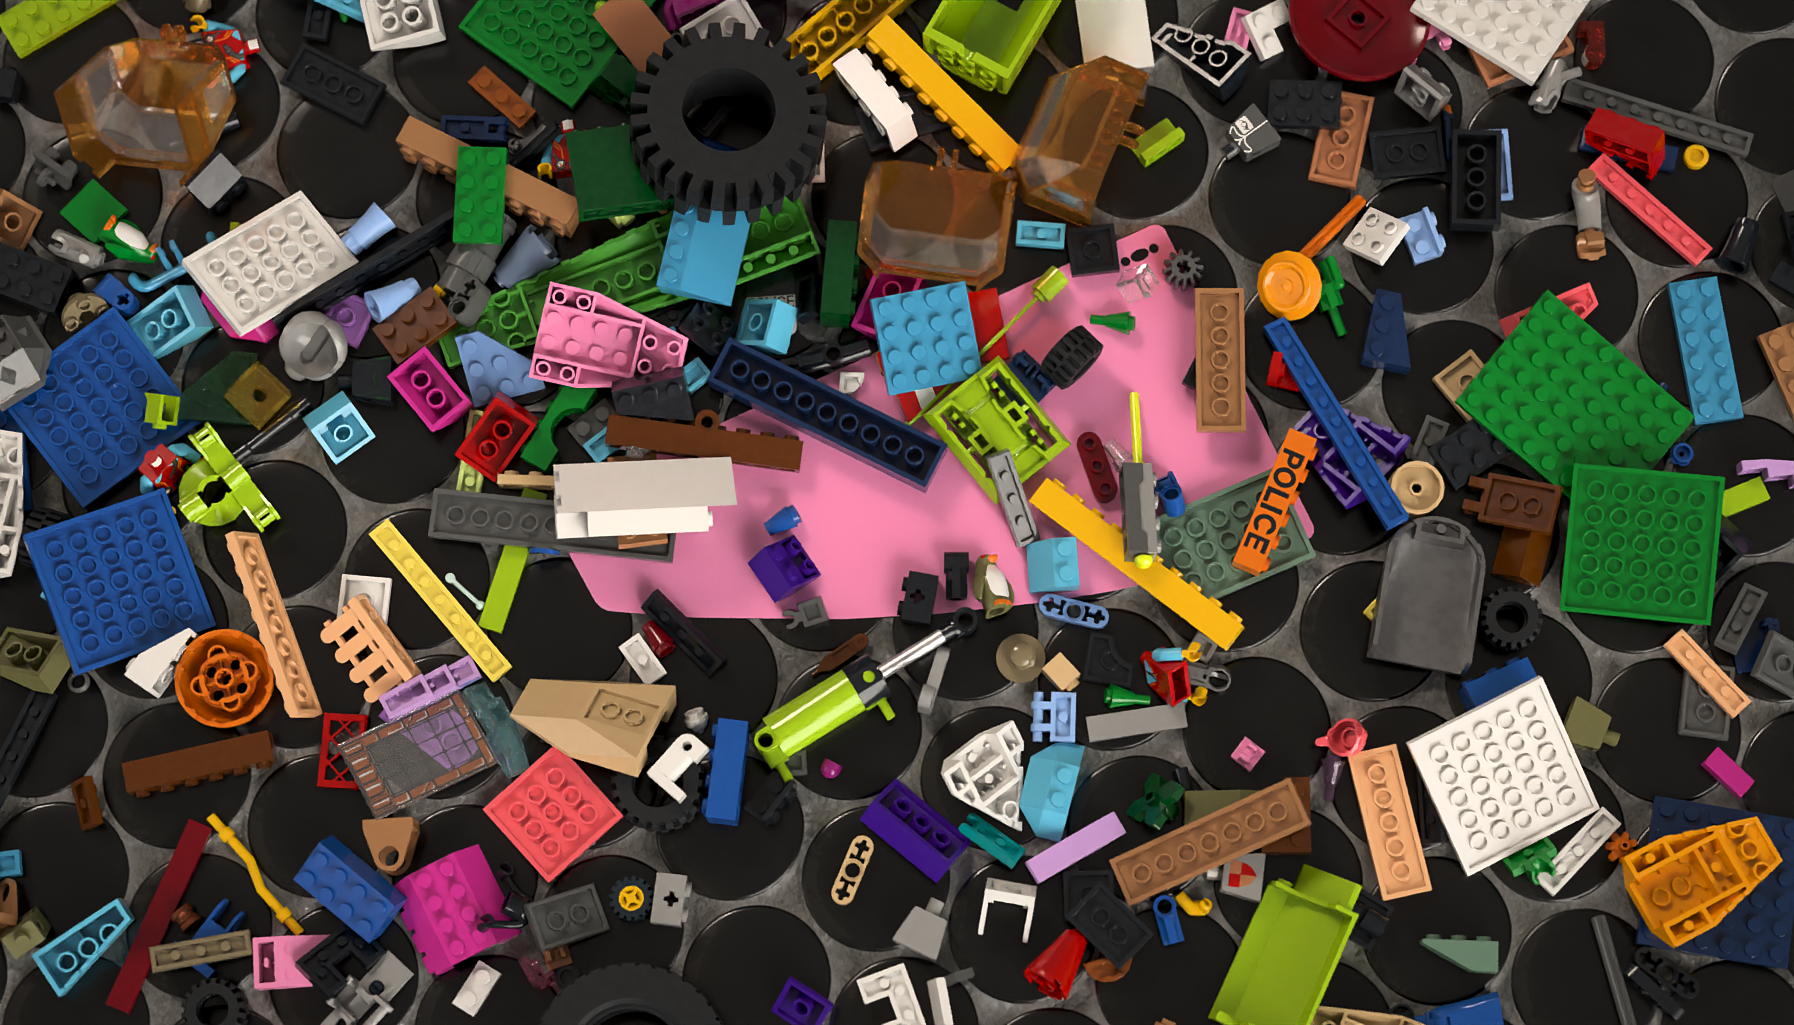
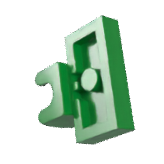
M1546 836L1503 858L1502 862L1513 877L1526 872L1534 885H1538V874L1546 872L1550 876L1556 875L1551 858L1558 855L1556 847Z

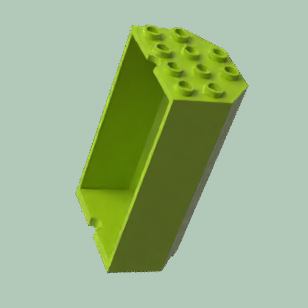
M942 0L923 32V50L929 55L935 54L939 60L938 63L944 69L983 90L992 92L994 88H998V92L1007 94L1061 0H1024L1017 12L997 2V0Z

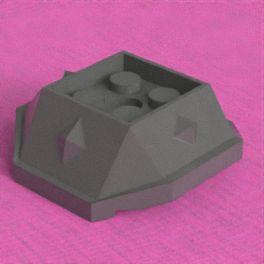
M0 315V411L11 407L43 387L46 383V372L53 351L31 316Z

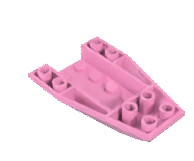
M550 281L534 347L529 377L575 388L612 387L613 381L681 367L689 338L599 292Z

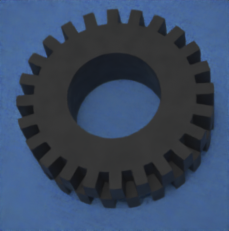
M720 22L708 24L706 39H701L696 27L684 30L683 46H680L671 37L663 43L662 57L653 52L647 58L646 73L639 71L635 79V92L631 93L629 139L632 142L634 164L640 163V176L646 185L655 181V196L659 200L664 202L673 195L674 210L684 216L691 205L697 206V220L709 223L712 210L722 211L723 225H734L737 211L745 212L748 223L759 221L763 206L767 207L771 215H775L782 211L784 196L793 203L801 196L803 183L810 185L815 175L816 164H820L827 123V116H825L827 102L825 93L820 94L821 80L817 72L808 74L809 60L802 53L791 59V43L786 39L781 38L772 48L769 46L770 31L760 27L753 40L745 39V24L736 22L733 25L732 37H722ZM732 96L744 99L759 108L768 119L771 129L754 146L739 151H721L708 147L698 141L690 133L684 120L688 113L699 103L714 97Z

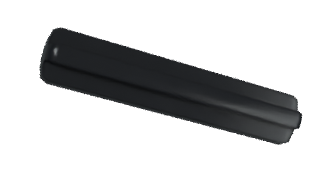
M555 121L551 122L507 164L522 170L562 132L561 126Z

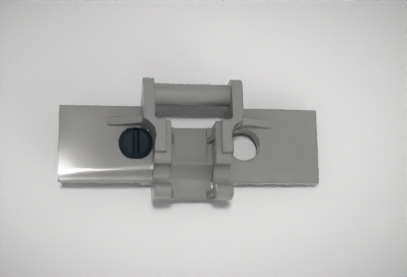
M388 950L361 981L349 975L346 978L348 986L337 997L325 1001L335 1009L321 1025H337L341 1019L346 1021V1025H355L377 1001L380 1006L363 1024L376 1025L387 1012L391 1013L394 1008L389 1004V1001L414 973Z

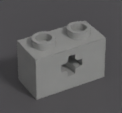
M657 872L650 920L652 924L682 928V923L687 922L689 907H685L686 897L691 896L692 882H688L687 876ZM671 894H674L675 898L678 899V902L673 903V907H670L669 903L665 901L666 898L671 897Z

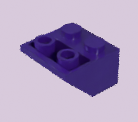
M795 535L764 547L748 562V565L774 603L790 597L821 576V573Z

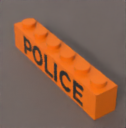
M1289 428L1231 566L1259 577L1261 571H1267L1272 560L1267 556L1271 548L1276 550L1281 536L1277 535L1280 526L1285 528L1291 515L1286 513L1289 504L1295 505L1300 493L1296 491L1298 483L1304 484L1309 472L1305 468L1308 460H1314L1318 451V447L1314 446L1317 441L1316 438Z

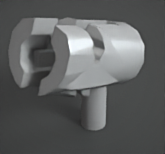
M1558 58L1550 60L1545 66L1540 80L1535 85L1537 90L1532 92L1528 101L1529 105L1535 104L1533 109L1537 112L1551 113L1560 98L1565 82L1582 76L1581 68L1576 67L1569 70L1565 61Z
M57 229L51 237L63 243V245L55 243L48 246L49 251L57 256L92 269L101 266L105 260L106 254L103 252V247L61 229Z

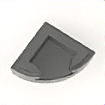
M801 750L793 754L789 758L790 760L785 763L792 776L807 775L806 750Z
M967 968L945 976L946 987L973 978L975 976L973 968Z

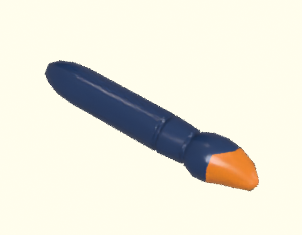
M1447 104L1442 112L1444 121L1443 149L1445 161L1449 162L1453 113L1450 105Z

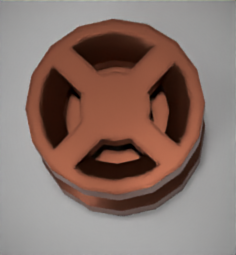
M186 903L172 914L170 920L173 923H177L180 926L179 930L181 933L185 934L198 925L202 917L200 914H195L190 903Z

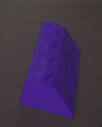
M896 778L872 801L860 818L869 829L878 834L936 883L949 871L972 842V840L963 835L955 826Z

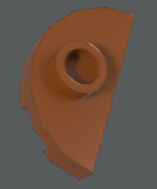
M1106 958L1085 963L1083 966L1087 974L1093 979L1104 983L1115 982L1127 973L1132 958L1120 970Z

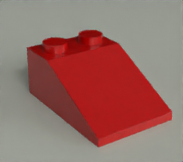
M498 390L454 455L495 483L498 474L504 471L537 425L539 418Z

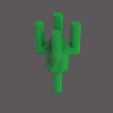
M1332 255L1318 263L1324 279L1322 280L1321 298L1318 306L1320 312H1329L1337 336L1340 337L1347 334L1337 308L1344 304L1339 289H1342L1345 283L1335 256Z

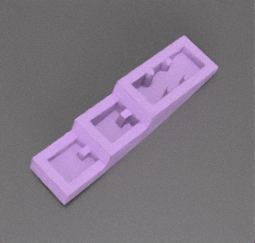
M1772 459L1743 460L1736 465L1737 475L1762 472L1763 482L1787 479L1789 489L1794 488V461Z
M469 654L449 666L444 664L426 675L421 673L378 698L389 719H392L456 692L481 679L482 676Z
M1113 811L1026 861L1025 864L1037 884L1127 832Z

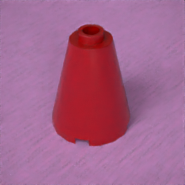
M1077 929L1065 930L1026 967L1024 976L1027 981L1032 983L1034 980L1039 984L1037 989L1051 998L1060 1001L1062 998L1066 1000L1070 994L1087 945L1085 937Z

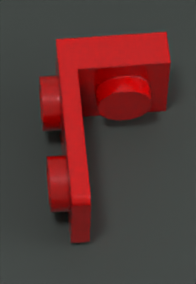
M1274 351L1270 361L1266 385L1301 392L1286 369V363L1282 362L1283 353Z

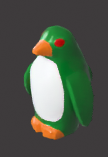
M113 214L97 237L99 241L105 243L106 249L118 259L153 264L159 258L155 250L158 247L157 243L150 244L136 224L125 219L119 221Z

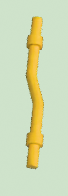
M215 813L211 814L207 821L219 833L218 837L224 843L227 842L246 863L256 892L276 913L275 917L282 924L285 923L296 936L301 935L304 929L292 917L293 913L287 906L283 907L265 887L255 858L235 837L236 833L230 826L226 827Z

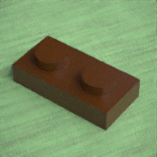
M92 775L83 776L70 783L82 831L91 830L102 824V810L99 806L96 794L97 788L93 782Z

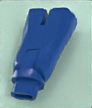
M1498 992L1439 1006L1429 1011V1013L1424 1012V1015L1414 1016V1021L1425 1025H1504Z

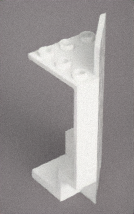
M731 457L553 465L556 539L709 531L708 527L713 526L712 511H708L707 506L737 505Z

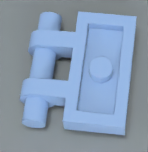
M1034 692V701L1031 702L1033 723L1030 724V732H1033V742H1042L1043 732H1050V742L1075 743L1076 692H1051V702L1043 701L1044 692ZM1043 710H1051L1050 724L1043 723Z

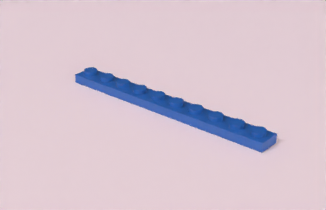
M1284 316L1264 326L1263 332L1275 351L1283 353L1282 362L1286 363V369L1386 531L1407 521L1409 515L1286 317Z

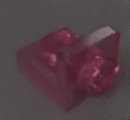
M526 955L518 960L534 988L540 986L543 989L554 982L552 978L556 976V972L553 969L540 976L539 973L542 972V969L535 958L531 960Z

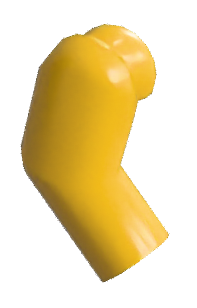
M1184 891L1174 898L1190 916H1204L1212 909V902L1209 899L1191 900Z

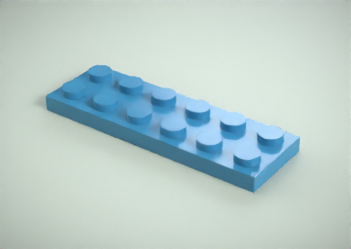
M1717 276L1669 283L1667 288L1691 413L1695 416L1693 426L1742 419L1744 417Z

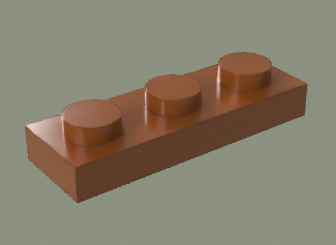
M483 66L468 81L470 87L505 118H508L520 131L537 115V112L486 66Z

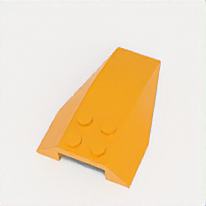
M1756 816L1728 822L1723 825H1714L1695 831L1691 830L1681 834L1664 836L1622 858L1625 888L1649 930L1674 949L1715 927L1783 860Z

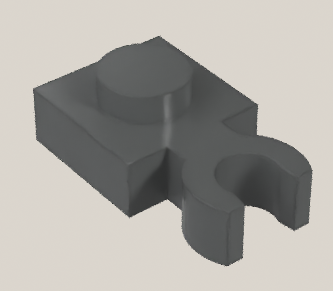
M822 596L799 602L797 604L799 610L797 611L787 609L782 613L783 617L787 615L794 617V622L786 625L787 629L795 628L801 621H803L804 627H809L829 620Z

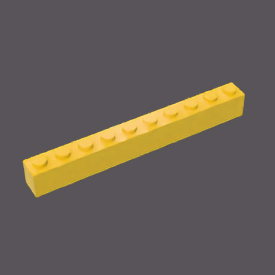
M1048 478L1044 480L1029 500L1033 506L1222 649L1227 651L1244 629V626L1240 624L1243 620L1232 611L1227 614L1221 609L1222 603L1212 596L1207 599L1201 594L1202 588L1192 581L1187 584L1181 579L1183 574L1172 566L1170 569L1163 566L1162 562L1164 560L1156 555L1151 566L1146 569L1137 567L1134 562H1124L1122 528L1114 522L1111 525L1103 520L1105 515L1096 508L1089 510L1085 507L1086 501L1076 493L1071 496L1065 492L1066 486L1056 478L1053 481Z

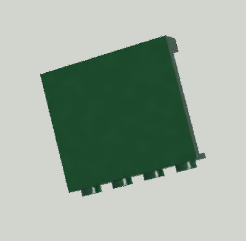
M622 123L614 127L599 126L591 130L575 129L565 133V144L568 149L579 222L674 209L673 195L662 202L655 196V181L647 185L643 182L640 176V163L634 164L632 158V142L629 139L630 123Z

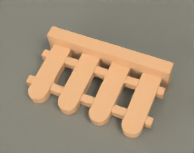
M361 594L347 602L348 605L342 608L344 613L335 621L327 620L323 623L326 628L321 632V639L325 643L337 642L340 648L335 652L336 660L340 663L351 661L354 668L350 671V679L355 683L365 680L369 688L365 690L364 698L367 702L372 703L378 701L379 696L387 693L396 685L399 686L422 672L365 594ZM354 626L359 633L346 642L342 635ZM369 646L373 653L361 662L356 655ZM383 665L387 673L375 682L371 674Z

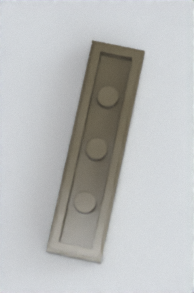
M247 929L149 947L152 972L157 973L253 955L251 932Z

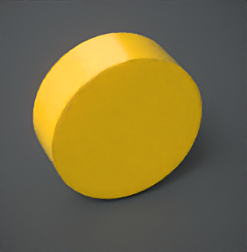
M1699 144L1689 146L1683 154L1684 164L1693 170L1704 167L1709 158L1706 148Z

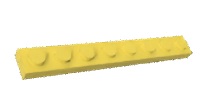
M386 519L369 533L371 538L493 683L513 668L389 519Z

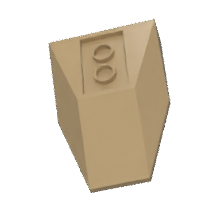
M530 679L510 713V718L569 757L638 777L648 759L647 745L660 721L668 722L677 705L676 686L612 681Z

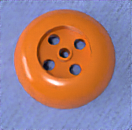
M219 629L199 636L187 646L179 663H177L174 682L177 697L190 716L211 727L231 728L249 722L265 708L274 689L275 674L273 668L268 663L266 649L255 638L238 630ZM234 660L240 661V668L238 670H232L231 663ZM210 668H216L217 670L213 678L207 675ZM231 677L229 684L225 685L224 679ZM242 683L247 684V690L244 693H239L238 686ZM217 691H222L224 697L216 701L214 694Z

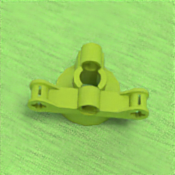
M208 421L205 423V427L197 433L188 435L192 444L205 458L193 464L184 473L179 485L180 504L177 506L190 523L194 521L206 526H222L235 520L244 510L262 533L264 527L272 521L281 519L280 515L262 495L251 480V477L242 465L236 461ZM209 434V436L205 438L203 441H199L202 437ZM221 477L229 487L230 492H226L222 501L211 503V506L207 507L197 493L199 491L203 492L207 483L218 481L217 478ZM269 513L268 516L260 521V518Z

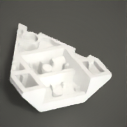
M1010 720L977 734L947 757L943 762L941 775L953 796L1017 831H1022V822H1019L1018 804L1023 789V767H1020L1021 751H1024V741L1014 721Z

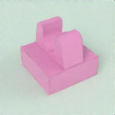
M1245 736L1230 758L1250 772L1265 751Z

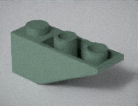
M1427 934L1426 939L1419 940V945L1469 973L1495 974L1498 972V941H1491L1489 936H1477L1476 941L1466 940V936L1452 935L1451 940L1441 939V935Z

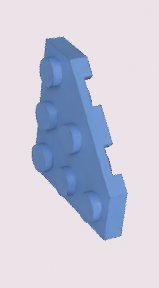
M479 330L455 336L474 407L489 404L498 390L507 397L512 398L545 389L544 380L529 377L531 359L517 353V351L492 339Z

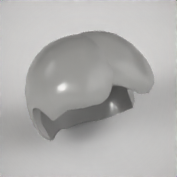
M304 311L293 316L285 326L279 340L280 355L285 361L286 373L289 377L298 381L306 378L320 381L331 377L342 366L347 356V337L342 326L337 321L317 311Z

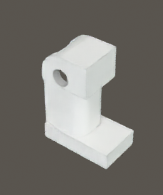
M683 734L675 740L669 749L649 769L647 774L681 804L687 796L674 782L692 762L697 765L709 752V749L692 734ZM686 745H692L690 751H685L684 747Z

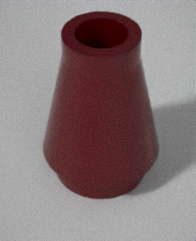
M653 620L643 625L642 630L653 654L662 658L674 650V639Z

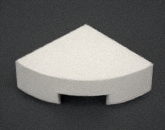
M840 372L839 391L848 396L855 393L861 387L865 373Z

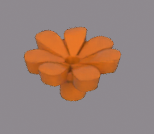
M1621 832L1620 836L1617 833H1613L1610 836L1612 842L1604 844V849L1611 851L1608 858L1611 861L1619 858V862L1622 864V858L1635 852L1633 848L1637 846V841L1635 839L1629 840V834Z

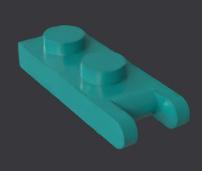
M970 813L967 816V821L973 826L962 823L958 828L959 831L1013 869L1026 849L975 813Z

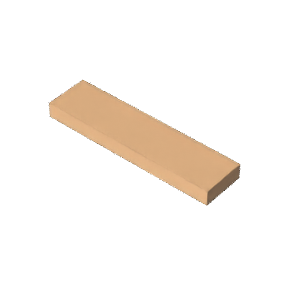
M1680 629L1663 645L1731 719L1752 702L1683 629Z

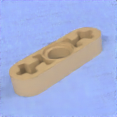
M858 836L852 841L834 883L831 894L833 900L839 905H847L853 900L871 858L874 846L871 839L867 836ZM866 841L869 851H863L860 859H865L864 864L857 859H850L851 854L855 857L857 856L858 848L855 845ZM851 863L857 864L860 868L859 875L854 878L847 876L845 873L847 865ZM841 877L849 882H856L854 887L849 884L847 893L850 896L848 898L844 897L843 900H839V895L836 893L837 889L842 890L845 882H840Z

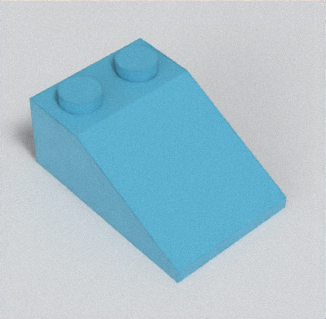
M175 285L126 321L156 360L197 340L214 328L195 287L190 285Z

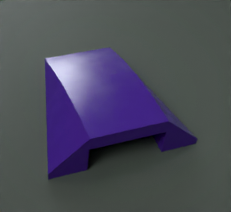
M1342 407L1371 456L1373 454L1377 456L1374 460H1382L1378 467L1385 478H1387L1398 466L1411 441V437L1394 432L1392 428L1385 425L1380 426L1373 423L1364 416L1359 417L1352 414L1350 410ZM1311 409L1293 428L1317 439L1314 446L1318 447V451L1314 460H1309V462L1345 509L1366 501L1367 498Z

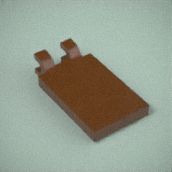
M1490 472L1488 479L1470 476L1468 486L1473 491L1482 492L1480 502L1464 499L1462 509L1465 510V513L1478 514L1477 519L1479 522L1551 535L1563 490L1562 486Z

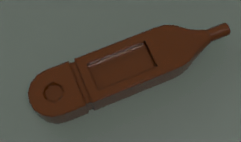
M863 633L852 637L826 655L818 668L811 673V676L814 677L818 673L831 672L868 647V637Z

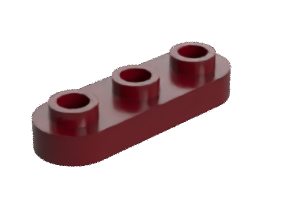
M1085 432L1077 440V451L1092 493L1099 502H1111L1116 497L1117 484L1102 442L1097 434ZM1087 440H1091L1094 445L1086 447L1084 443ZM1100 463L1102 468L1095 470L1092 465ZM1107 485L1110 491L1104 493L1101 491V487Z

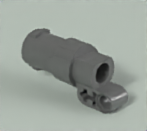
M505 213L503 245L456 244L445 261L447 268L437 283V286L452 298L448 306L449 314L464 327L474 325L491 298V291L485 286V283L496 266L495 260L510 236L513 237L516 232V222Z

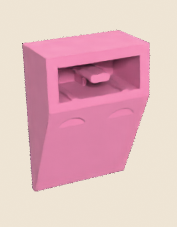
M329 935L252 938L254 989L262 991L314 987L295 967V962Z

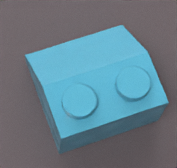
M745 299L735 340L762 353L786 354L798 308L779 299Z
M343 391L302 418L335 464H338L376 437Z
M1076 537L1050 538L1026 545L1030 594L1079 590Z

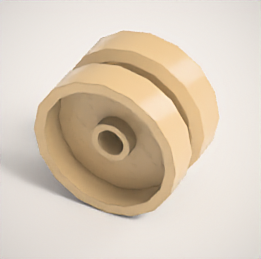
M1407 462L1399 467L1388 480L1389 485L1411 519L1425 516L1436 508L1443 498L1445 488L1443 478L1438 470L1427 462ZM1413 485L1419 489V493L1413 492Z

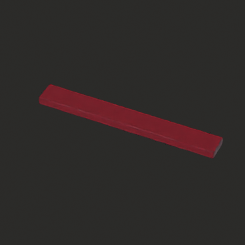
M188 820L106 1001L107 1005L125 1013H131L152 967L149 947L162 944L172 922L170 917L179 907L212 834V828L194 820Z

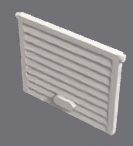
M1075 0L1086 78L1097 74L1154 67L1145 0Z

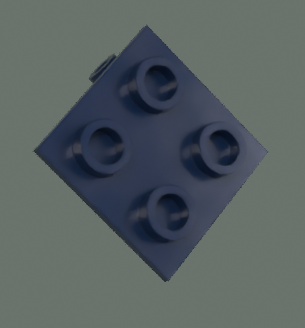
M1023 349L1020 353L1018 352L1013 356V360L1007 366L1037 403H1039L1056 384L1040 370L1041 365ZM997 375L993 380L1011 402L1015 400L1021 407L1023 404Z
M1771 617L1765 618L1763 621L1753 622L1737 655H1734L1737 673L1752 671L1769 630H1774L1781 634L1778 619Z

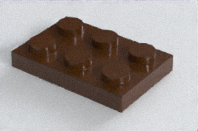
M430 286L372 330L400 366L424 346L429 348L460 324L449 314L446 305Z

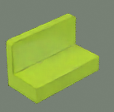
M1165 118L1130 142L1129 147L1142 165L1147 167L1182 143L1185 133L1180 127L1175 129L1169 119Z

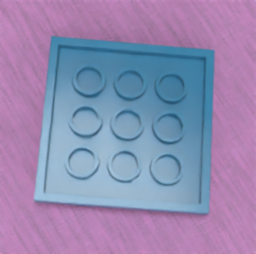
M965 281L869 299L888 396L965 381L982 369Z

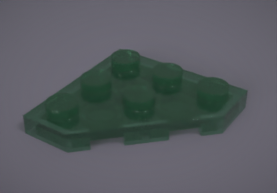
M232 351L220 363L199 378L197 382L180 394L178 420L252 426L254 419L257 353Z

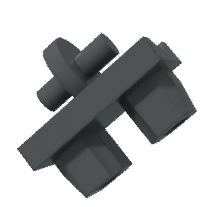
M49 147L43 152L37 149L33 153L35 157L33 165L36 168L34 173L38 176L37 184L44 187L48 183L51 186H55L57 183L67 191L72 187V178L77 173V165L74 162L67 160L62 165L58 164L57 161L60 159V154L53 147Z

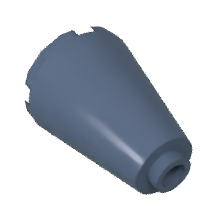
M530 224L526 227L495 268L496 276H494V279L500 287L504 288L506 286L509 289L525 279L528 280L538 275V273L558 265L562 261L561 258L556 257L558 252L542 233L539 236L534 233L537 229L534 225Z

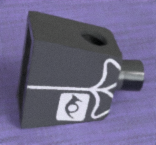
M1253 103L1228 127L1225 134L1228 143L1221 147L1220 151L1227 160L1239 154L1243 161L1247 162L1278 147L1281 137Z

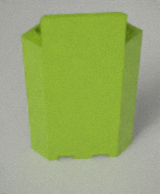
M1302 864L1294 884L1280 878L1278 881L1269 880L1208 1018L1222 1025H1311L1359 914L1352 912V909L1362 886L1306 864Z

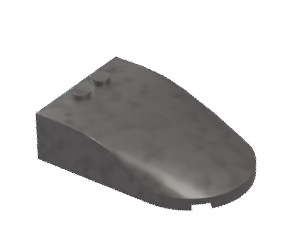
M1427 516L1417 518L1397 531L1389 544L1385 557L1366 657L1462 677L1465 676L1472 664L1486 568L1483 549L1480 543L1478 544L1470 534L1471 531L1465 526L1449 518Z

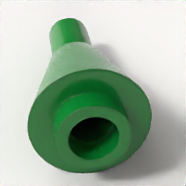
M1131 311L1108 314L1106 316L1091 314L1090 324L1105 325V327L1129 335L1130 331L1135 329L1136 317L1132 316Z
M1110 684V687L1104 691V703H1107L1108 708L1134 704L1150 705V696L1135 694L1132 691Z

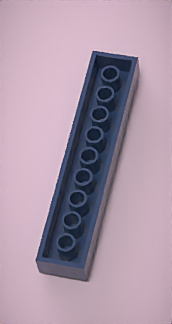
M730 337L707 378L709 387L924 493L929 488L947 453L948 444Z

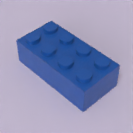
M718 718V724H713L712 739L715 742V748H710L708 763L712 770L711 774H706L705 788H707L709 793L708 798H703L702 813L708 823L738 826L751 730L748 721Z
M333 835L318 843L293 879L368 943L384 933L408 899Z

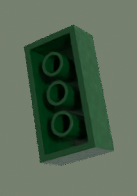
M828 219L820 327L849 329V321H853L855 317L856 300L851 298H856L858 276L853 275H858L860 253L855 252H860L862 230H857L858 222Z

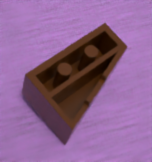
M1284 777L1283 780L1292 778L1311 821L1310 777ZM1311 825L1261 847L1259 853L1266 855H1309L1311 853Z

